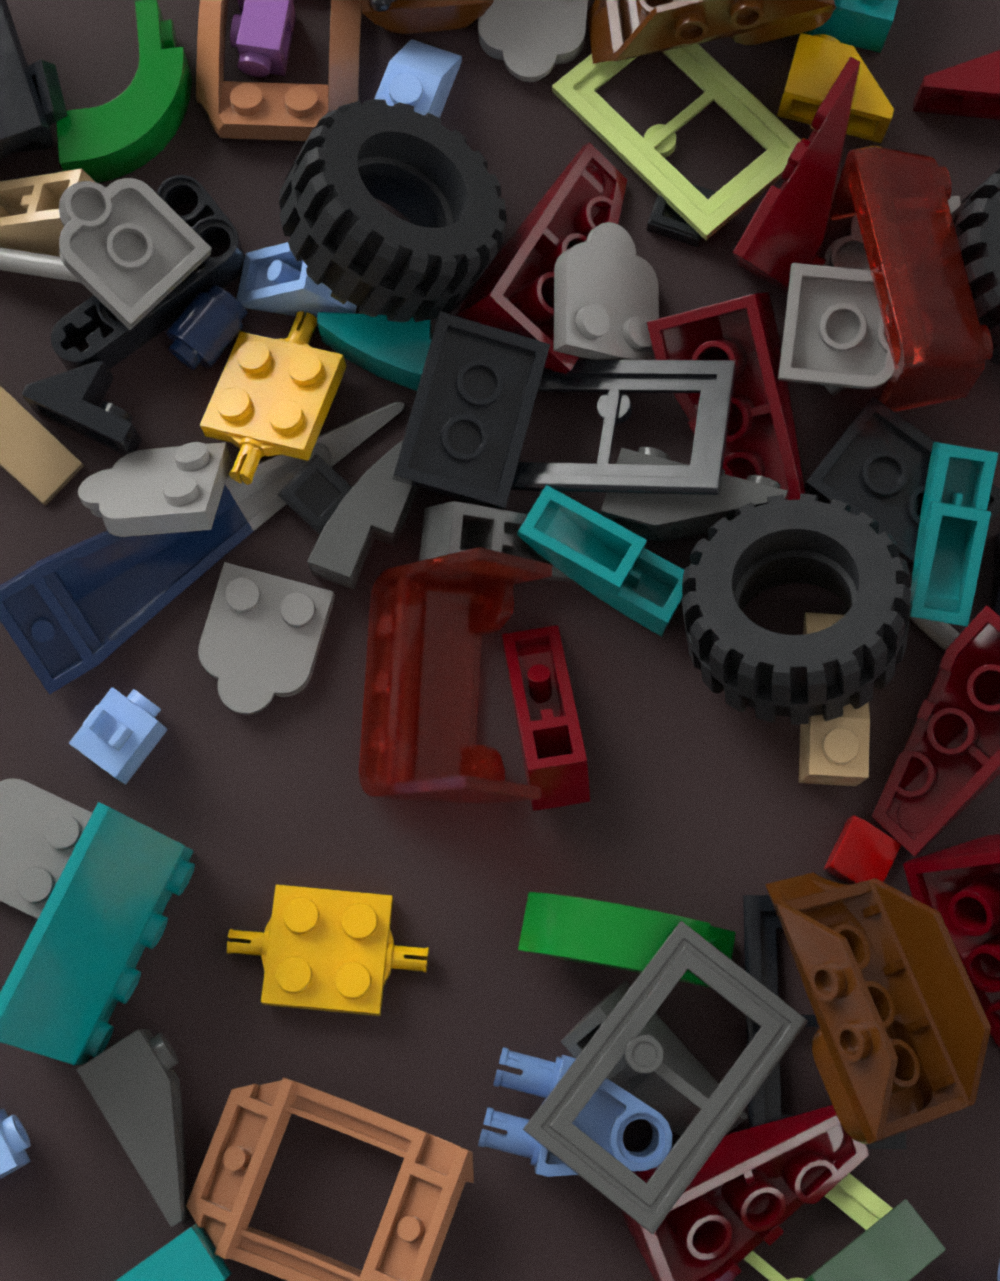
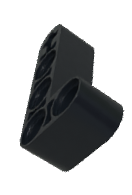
M174 175L166 179L159 186L157 194L173 210L184 203L196 204V208L190 214L180 217L210 247L215 244H226L230 246L229 250L220 257H208L184 279L179 287L171 291L131 330L122 322L115 321L116 316L94 295L62 317L52 330L51 345L67 371L97 361H104L108 368L111 369L174 324L200 291L206 293L212 285L224 288L242 273L245 254L239 235L232 222L195 178L187 175ZM103 324L110 334L107 337H104L99 328ZM83 341L88 348L80 353L75 346Z

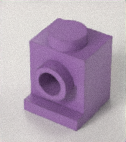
M237 0L241 14H234L230 44L231 47L237 48L239 53L238 69L254 77H265L269 74L285 76L296 22L293 0Z

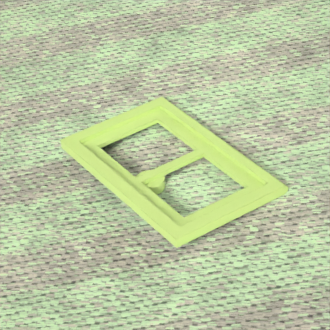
M699 44L663 51V53L697 84L704 93L666 125L656 124L647 129L643 138L595 92L637 57L593 64L591 53L553 84L552 92L659 196L661 195L667 201L666 203L705 240H708L781 178L790 154L796 144L801 141ZM715 101L766 151L707 199L665 158L670 156L676 148L675 132L711 102Z

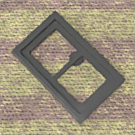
M680 921L522 1130L648 1232L654 1234L808 1021L684 922ZM687 969L761 1027L709 1099L662 1062L663 1049L658 1040L649 1035L638 1036ZM623 1055L631 1070L639 1074L654 1072L700 1109L647 1183L572 1124Z

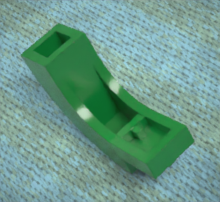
M157 0L135 1L139 65L135 77L127 89L117 98L106 104L91 108L66 110L68 116L56 122L59 162L63 171L83 169L96 183L122 177L139 169L156 157L168 145L181 126L190 101L192 74L184 48L177 47L173 20L163 19Z
M529 892L518 950L565 961L641 973L680 921L684 922L729 959H732L736 932L711 926V923L633 906L565 895ZM688 969L679 980L680 982L710 988Z

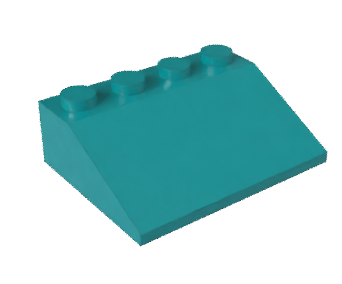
M98 802L0 992V1042L72 1065H83L88 1062L90 1056L95 1058L101 1054L106 1048L114 1030V1026L108 1024V1021L118 1001L125 1004L132 996L139 982L141 971L135 969L145 947L151 950L154 949L164 933L168 917L162 915L172 893L180 896L191 879L195 864L189 860L194 851Z

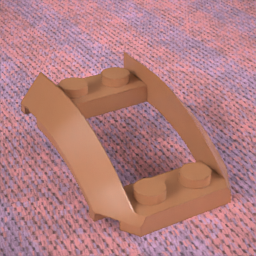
M200 0L197 36L196 99L197 103H201L209 115L210 124L220 138L306 141L312 129L316 127L318 121L324 115L337 110L340 106L359 101L361 0H331L328 85L224 81L229 0Z
M283 1077L279 1081L262 1085L252 1084L231 1090L186 1207L198 1227L205 1228L216 1247L215 1255L248 1265L286 1281H430L466 1182L474 1183L473 1151L360 1105ZM291 1114L332 1128L404 1158L363 1270L249 1226Z

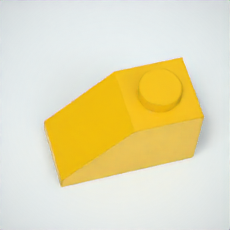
M800 33L777 113L778 117L811 125L818 108L850 56L860 61V71L847 134L882 143L892 120L894 108L854 46L840 43L835 37L826 34H815L812 36Z

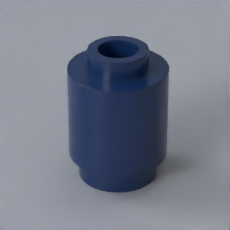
M212 285L206 293L200 291L166 332L169 339L173 342L168 350L181 363L192 370H195L199 364L210 369L243 329L241 321L248 312L230 293L217 285Z

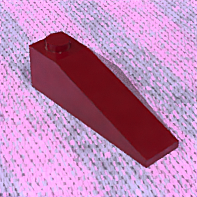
M851 56L818 108L810 125L813 131L808 140L803 138L796 144L790 154L781 176L784 182L780 189L771 185L733 251L737 265L787 293L792 263L824 266L827 261L820 257L819 253L824 244L860 71V61Z
M590 142L584 145L487 267L455 316L548 343L550 347L544 368L563 374L571 371L579 357L553 351L555 263L563 252L579 243L585 242L590 231L596 226L606 222L618 224L628 179Z
M769 292L755 293L647 322L656 360L735 361L736 372L723 462L725 475L747 480L749 475L764 476L778 482L781 486L780 489L787 490L788 500H800V494H805L788 383L787 381L778 380L782 346ZM673 393L690 420L688 424L695 434L700 393Z
M987 605L946 649L939 665L940 670L927 699L923 700L916 716L918 719L903 752L897 758L872 814V817L914 857H917L1000 774V616Z
M994 834L908 860L903 864L912 897L940 912L990 1023V1034L1000 1048V834Z
M833 1105L725 1135L654 1234L648 1232L624 1211L622 1213L628 1229L655 1281H732L742 1272L737 1265L761 1242L765 1241L769 1246L784 1233L780 1225L804 1203L816 1204L869 1156L866 1144L855 1141L845 1132ZM658 1167L646 1171L632 1172L647 1183Z

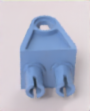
M503 1047L499 1064L521 1069L523 1073L518 1075L497 1069L493 1086H501L547 1098L576 1058L561 1055V1057H556L555 1062L510 1051L509 1048ZM605 1078L572 1122V1124L631 1171H646L658 1167L672 1148V1132L668 1121L658 1111ZM487 1107L483 1124L506 1130L508 1133L503 1135L482 1129L478 1147H488L531 1159L530 1165L534 1166L535 1173L547 1177L578 1175L522 1130L529 1119L493 1110L494 1108ZM637 1119L647 1120L652 1129V1139L649 1145L640 1151L625 1149L623 1132L626 1126Z

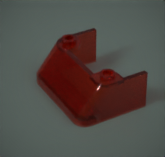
M869 146L853 149L848 152L833 197L830 217L831 220L857 215L895 368L879 401L895 412L965 398L983 372L985 360L992 358L993 344L988 327L979 324L948 204L952 193L949 172L945 166L938 167L936 160L931 156L879 146Z
M477 547L389 568L378 576L372 588L370 598L359 760V780L362 789L367 795L388 799L477 804L541 799V787L505 782V768L500 753L491 746L476 745L482 635L499 631L511 617L514 610V584L552 577V565Z

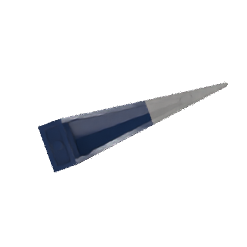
M402 402L391 403L318 436L309 460L315 454H318L330 467H333L399 414L405 404ZM285 455L272 456L259 462L253 482L250 485H245L243 480L242 484L238 483L228 476L211 530L130 537L115 536L106 530L37 561L32 567L1 584L0 621L48 694L50 695L103 662L215 563L284 507L286 503L277 494L308 461Z

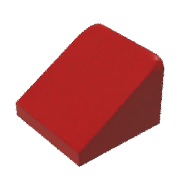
M853 815L847 819L823 870L849 884L875 878L884 882L901 844L866 820Z

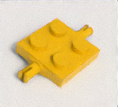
M303 311L297 312L289 335L285 339H272L240 331L211 397L200 427L205 437L231 442L240 449L232 470L229 472V476L238 483L242 484L243 480L245 485H250L253 482L254 474L263 456L285 455L309 461L347 367L343 354L309 346L317 326V318L311 313L307 312L305 316Z
M276 884L272 916L265 927L264 933L230 928L227 954L261 956L265 971L261 1003L263 1005L381 1016L383 989L391 974V969L423 971V973H426L429 947L420 948L394 945L390 930L393 907L392 895Z

